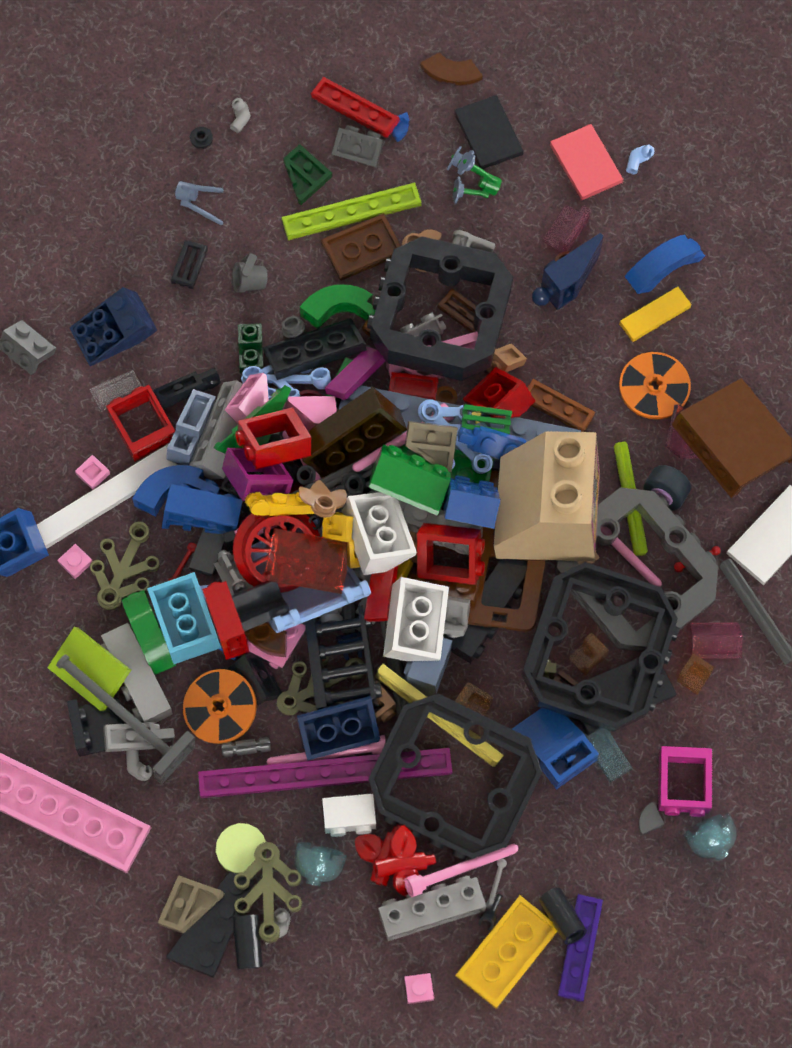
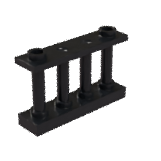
M363 605L358 606L359 617L323 624L321 621L317 622L316 618L305 622L317 710L333 706V703L369 696H371L374 707H379L378 698L382 697L380 682L376 683L368 632V628H372V622L364 619L365 610ZM361 627L363 640L326 647L324 644L320 645L319 637L323 636V633ZM361 650L365 652V664L330 670L323 668L322 660L326 659L327 656ZM368 673L369 687L335 693L326 691V683L330 682L331 679Z

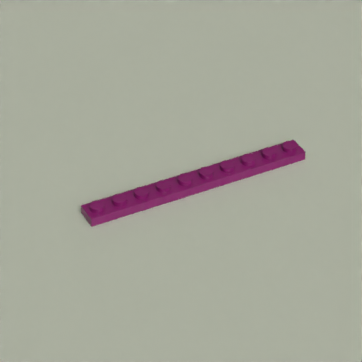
M450 748L420 750V762L413 768L403 767L397 780L451 775ZM414 751L401 753V758L405 763H411L415 760L416 754ZM380 754L199 771L200 798L367 783Z

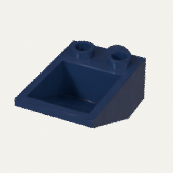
M599 233L558 261L553 260L544 267L541 287L536 288L532 293V301L538 306H544L550 301L559 310L576 299L600 256L603 235Z

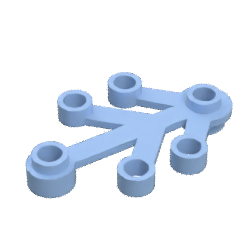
M269 365L263 369L257 366L246 368L242 373L241 380L242 384H244L250 375L265 373L267 383H274L279 389L286 385L291 388L288 397H300L299 390L293 389L288 383L313 384L317 389H325L331 382V376L327 368H317L315 370L312 368L300 372L303 374L311 372V375H291L276 380ZM268 387V398L270 400L272 398L271 395L276 390Z
M429 399L419 405L418 416L424 423L454 426L459 431L461 424H449L443 417H457L461 420L460 409H463V405L460 407H441L437 401ZM427 408H431L433 410V416H428L426 414ZM479 422L476 424L477 426L488 427L487 424L483 422ZM457 436L456 446L472 461L473 470L479 474L488 472L493 465L492 458L489 455L479 454L468 449L467 444L458 442ZM453 459L452 469H453L454 466H455V460H454V459ZM478 460L484 461V468L477 466Z

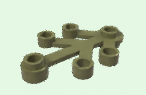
M135 522L130 526L131 541L121 562H119L115 553L113 540L104 539L101 541L100 549L103 554H106L114 574L111 584H109L104 574L105 565L102 561L95 560L90 564L91 573L96 576L101 588L97 595V600L103 609H116L121 604L122 598L132 593L143 590L147 593L150 583L144 577L138 578L134 584L120 587L124 580L146 571L156 572L160 567L159 559L155 556H149L145 561L131 566L140 544L147 541L150 535L149 528L144 522ZM138 531L144 532L142 537H137L135 534ZM107 543L112 545V548L109 550L103 548ZM150 561H156L157 565L155 567H149L148 563ZM95 565L102 566V569L98 572L93 570ZM145 582L147 584L146 588H138L139 583ZM108 595L114 596V600L111 602H107L105 599Z
M329 656L323 661V668L327 665ZM352 658L347 661L345 667L353 664H364V662L358 658ZM295 662L292 666L293 676L289 689L281 693L277 699L279 711L289 716L295 715L299 711L304 713L317 711L316 705L304 702L311 697L315 698L312 674L308 687L298 692L301 679L307 674V666L304 662ZM301 666L304 668V671L297 673L295 668ZM364 674L331 679L330 682L326 683V689L347 678L360 679ZM287 699L294 700V704L291 706H287L285 704V701Z
M264 842L255 849V861L244 872L238 873L234 877L235 886L240 890H244L250 885V880L262 869L263 878L244 898H239L235 902V910L240 915L248 914L251 906L263 894L264 923L259 928V935L264 942L274 943L280 937L279 926L274 922V893L286 903L288 910L291 912L300 911L302 901L299 896L290 894L273 878V868L285 877L287 884L291 887H296L301 883V875L297 870H291L279 859L280 852L275 844ZM268 850L272 853L269 858L262 857L264 851ZM290 875H297L298 880L296 882H290ZM240 877L247 879L244 885L237 883ZM292 900L299 902L296 908L290 907L289 904ZM242 902L247 904V908L243 911L238 909V905ZM267 927L274 928V932L271 935L264 933Z

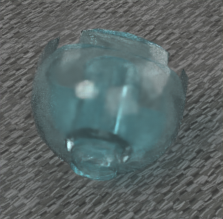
M726 813L725 818L721 814L708 818L695 825L699 827L697 831L691 834L690 830H688L684 834L688 845L695 854L707 859L714 857L715 860L727 857L730 854L728 850L734 846L737 839V830L729 813Z
M308 842L297 843L294 863L300 875L307 878L306 883L321 886L322 882H331L341 874L347 857L342 851L323 845L310 848L311 843Z

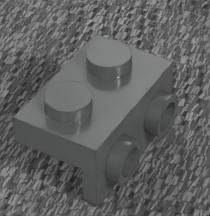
M23 320L3 330L0 338V350L30 375L36 373L39 363L53 356L56 351L55 346Z

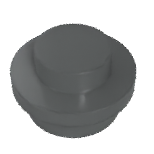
M291 316L283 321L281 330L285 337L294 338L303 333L305 324L299 317Z

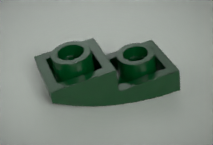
M238 324L240 373H243L246 368L251 366L263 369L262 324Z

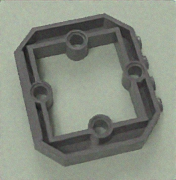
M620 487L598 504L596 542L602 546L612 544L620 532L619 523L635 510L639 512L661 538L663 549L668 553L674 554L697 581L694 586L682 595L673 591L665 593L668 601L675 605L674 612L678 618L676 626L680 627V631L716 600L717 561L712 553L705 551L701 547L699 538L693 532L689 533L684 527L683 519L678 514L672 513L668 508V502L663 496H658L655 491ZM600 528H610L612 535H604ZM677 535L681 543H673L669 536ZM556 560L554 574L557 576L580 564L577 561ZM571 589L570 593L617 649L645 651L655 617L635 631L622 615L612 616L604 610L603 603L598 602L595 597Z

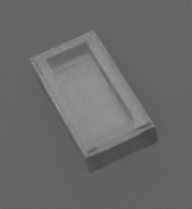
M131 370L90 388V392L101 412L107 409L106 406L112 400L131 394L135 388L141 387V384L134 370Z

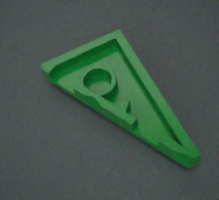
M284 385L281 389H277L271 395L272 398L262 407L258 406L245 419L282 410L291 388ZM238 425L231 430L232 433L221 443L217 442L214 449L226 454L227 448H243L237 444L235 438ZM271 434L255 439L259 445L267 444Z

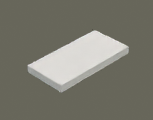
M791 485L786 488L726 553L762 585L792 555Z

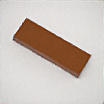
M532 379L528 386V390L535 399V402L531 405L532 407L573 429L581 430V432L586 431L595 415V411L535 379Z

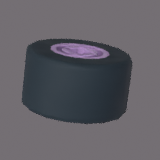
M659 465L650 473L644 483L643 490L655 491L658 496H663L669 504L668 508L673 511L681 508L690 493L691 484L681 471L671 466Z

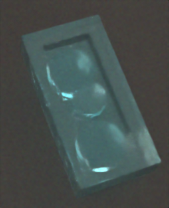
M601 728L587 736V739L599 753L597 763L610 783L632 770L630 763L609 730Z

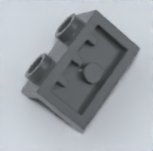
M346 125L345 129L339 128L332 155L377 167L382 146L385 145V141L380 139L381 135L368 131L367 135L358 133L359 128Z

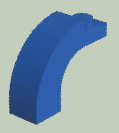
M685 234L680 235L649 252L629 270L625 278L637 294L650 292L669 273L683 265L700 262L705 255L696 241L692 238L688 239Z
M175 465L160 469L150 475L139 486L132 499L134 507L156 517L168 497L170 484H186L190 488L197 490L209 489L221 495L218 484L209 479L203 480L204 474L202 469L188 465Z

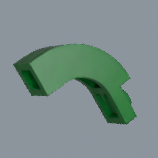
M352 285L328 286L316 291L300 306V316L317 329L331 316L341 312L354 313L367 321L370 314L374 315L376 311L372 305L373 294Z
M145 591L132 593L127 598L122 599L121 601L129 622L154 675L176 666V664H173L165 638Z

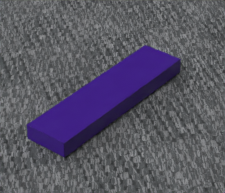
M577 895L575 912L587 929V933L579 941L567 945L558 991L559 997L584 1001L603 903L602 899Z

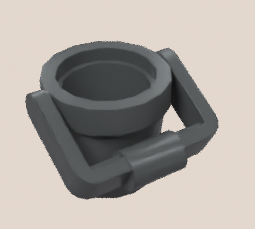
M251 252L240 262L234 264L231 284L236 293L266 288V267L254 265L257 256Z

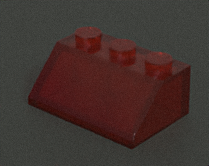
M274 528L264 575L268 581L342 594L347 573V542Z

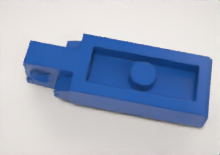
M483 426L475 427L474 430L460 427L457 434L458 442L467 444L468 449L498 459L526 443V440Z

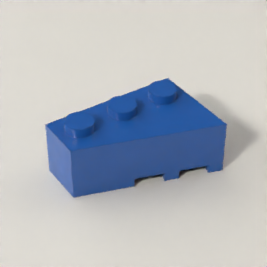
M170 484L162 528L169 529L170 525L183 526L184 531H191L192 527L205 528L206 533L216 534L237 529L242 499H238L237 496L232 494H215L209 489H192L186 484Z

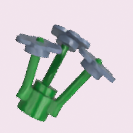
M460 146L455 155L451 156L452 160L447 170L449 171L451 166L454 165L455 167L457 166L459 175L469 170L481 176L478 184L481 190L464 188L460 177H457L454 182L453 203L457 204L459 197L462 198L463 193L479 195L484 198H488L489 194L495 196L499 191L502 179L476 166L473 150H470L469 153H464V155L459 153L462 148Z

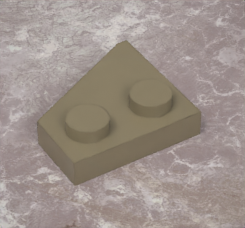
M408 421L405 446L434 465L440 464L452 473L458 428Z
M178 875L158 924L174 931L185 933L223 898L225 893L219 889Z

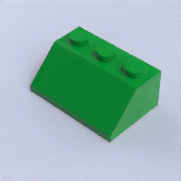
M383 444L371 471L369 488L438 516L450 483L451 472L440 464L432 465L425 462V459L418 455L410 456L403 453L396 446H386Z

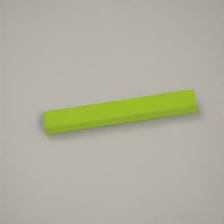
M415 183L281 218L287 239L292 240L368 220L383 213L387 215L421 206V199Z

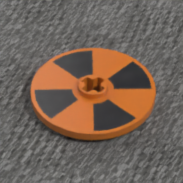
M647 352L634 357L626 364L620 376L619 390L624 403L635 414L648 419H664L675 415L685 406L690 395L691 382L687 370L677 359L660 352ZM652 381H656L657 385H660L658 390H654V387L650 386Z
M226 669L211 670L200 675L188 688L183 702V715L188 728L201 740L213 744L232 742L240 738L252 725L257 710L256 695L250 683L240 674ZM216 702L223 703L225 709L222 712L220 710L215 712L217 709Z

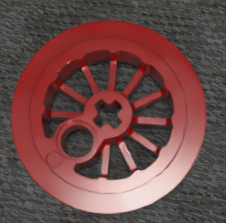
M251 513L239 526L233 543L234 561L241 576L253 587L275 579L281 593L289 592L302 586L312 577L320 562L319 554L322 543L319 531L313 529V527H316L315 523L311 520L310 524V518L307 514L260 516ZM284 522H289L293 525L288 534ZM274 525L280 526V536L270 538L269 532L271 527ZM262 528L266 539L257 534ZM297 528H300L303 536L289 542ZM254 538L267 544L266 548L251 547ZM306 540V549H292L293 546ZM278 544L284 548L279 556L273 552V550L277 549ZM252 552L267 553V555L255 561H252L251 558ZM306 554L304 562H300L291 555ZM271 559L264 571L258 572L256 566ZM289 559L300 565V568L295 573H293L288 563ZM277 562L276 577H267L268 573L270 572L274 564ZM282 563H284L289 572V575L281 578Z

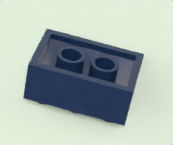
M371 696L297 716V725L307 761L381 741Z

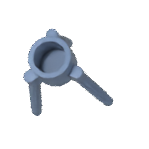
M183 181L178 183L175 197L181 200V206L188 207L211 221L223 225L222 220L190 203L191 200L195 201L197 199L198 191L218 193L223 192V188L194 185Z

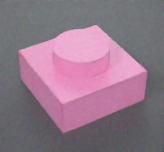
M93 455L75 471L76 475L92 490L110 475V471Z
M76 544L58 559V563L75 579L93 562Z
M430 973L406 976L404 978L408 1004L434 1000Z

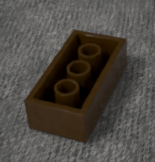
M371 387L308 431L311 436V456L301 459L319 475L325 477L361 460L382 447L383 444H387L405 432L407 427L399 408L378 390Z

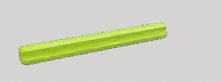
M626 442L615 443L614 451L621 488L636 489L628 444ZM635 510L627 516L633 553L636 556L646 555L648 549L642 518L639 512Z

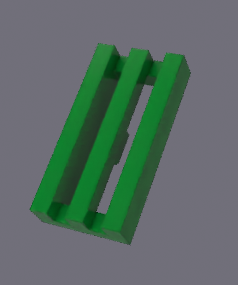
M464 404L461 427L470 430L480 427L466 424L467 420L504 425V429L487 428L510 434L509 427L511 425L512 411ZM468 411L505 416V420L483 416L468 415Z

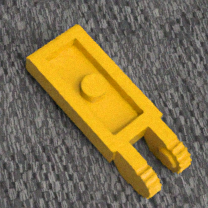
M252 492L249 495L247 494L245 499L246 505L249 506V510L254 515L315 514L311 506L300 499L299 492L296 494L274 493L272 495Z

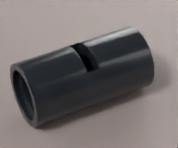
M561 888L550 889L540 897L539 903L553 922L555 929L566 945L573 944L585 936L587 929Z
M258 914L233 917L237 969L263 967Z

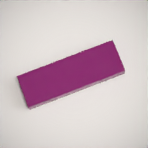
M366 347V351L361 352L325 387L326 394L346 400L385 362V359L378 350Z

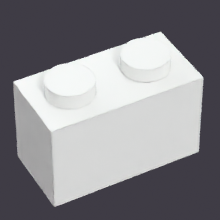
M373 794L322 798L325 834L331 833L332 837L346 835L348 831H356V834L371 833V829H376Z

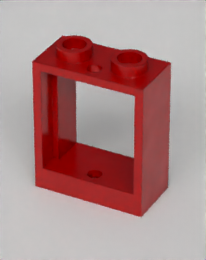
M150 385L137 387L131 394L123 398H115L106 406L108 415L134 462L169 444L175 433V429ZM149 401L163 428L132 443L118 416Z
M294 408L238 421V431L235 432L236 442L239 446L243 447L247 461H251L255 469L311 456V436ZM285 431L289 436L288 439L259 445L255 439Z
M423 523L417 532V578L475 585L479 577L483 576L485 570V562L481 561V554H483L485 548V540L481 539V529ZM433 541L469 545V569L434 565Z
M213 582L209 584L207 588L202 590L226 660L250 652L227 582Z

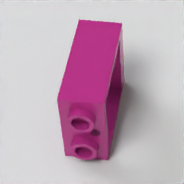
M661 746L659 751L658 811H665L664 814L669 816L680 815V812H689L690 816L693 817L705 816V813H709L712 809V749ZM668 762L704 764L703 801L667 799Z

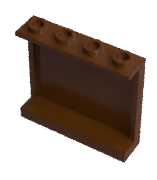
M742 378L684 409L672 423L674 429L731 498L738 495L744 486L785 462L792 463V438Z

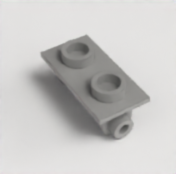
M433 312L420 318L421 323L415 326L413 323H410L400 328V331L418 336L423 330L433 329L442 334L443 330L446 329V325L443 321L439 322L438 320L442 314L434 316Z
M226 550L220 551L218 553V562L214 563V566L222 582H227L231 596L252 588L253 586L239 573L235 565L234 556Z

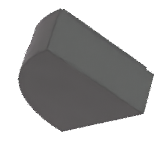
M654 802L648 804L641 813L639 819V832L641 836L664 826V822Z

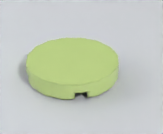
M238 823L229 826L220 834L217 840L216 854L219 863L229 872L235 874L244 872L255 861L254 852L257 846L266 842L264 835L256 827L249 824ZM267 851L263 852L262 857L266 858Z

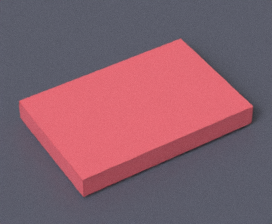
M592 124L550 142L552 150L581 200L623 182L621 174Z

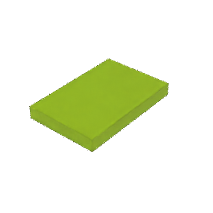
M74 627L47 668L97 709L105 711L107 706L65 669H59L56 666L57 662L62 656L67 654L75 666L112 698L131 672V669L81 629Z

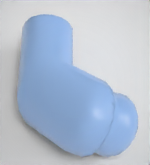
M644 145L632 150L626 171L631 174H637L639 164L649 160L654 155V148L651 145Z

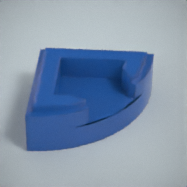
M407 112L398 115L400 122L391 132L396 142L404 138L408 132L409 116Z

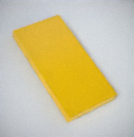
M520 895L459 970L456 977L497 1009L557 933L553 922Z

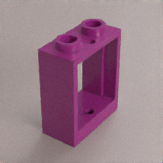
M227 448L222 470L242 501H245L247 494L249 495L252 492H260L262 495H272L274 493L290 494L293 479L282 463L255 469L252 462L247 461L243 448ZM247 472H263L265 475H248Z

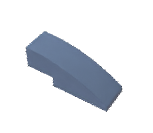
M193 389L177 421L176 431L167 447L166 460L189 466L213 409L216 396Z

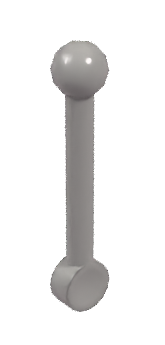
M504 858L497 861L498 869L490 897L486 903L487 909H490L494 902L502 870L507 865V861Z

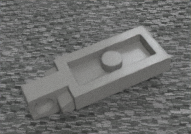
M154 722L142 723L163 742H170L175 738L174 728L160 729V724H155ZM128 724L104 725L103 727L105 752L155 749Z

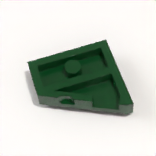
M300 144L283 158L286 171L300 205L332 178V172Z

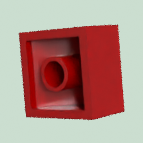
M495 367L463 398V401L468 405L512 411L511 417H520L535 402V399L523 381ZM486 414L491 418H505V416Z

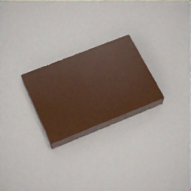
M384 213L321 239V244L340 281L386 262L387 258H392L394 249L401 246Z

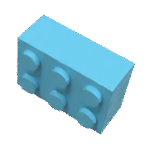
M195 572L147 588L173 664L221 648Z

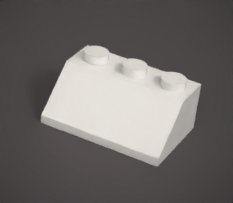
M381 492L348 496L342 513L343 515L353 517L352 539L354 540V550L363 575L387 572L417 554L398 499Z
M404 577L399 578L392 584L383 657L403 661H439L441 659L449 587Z

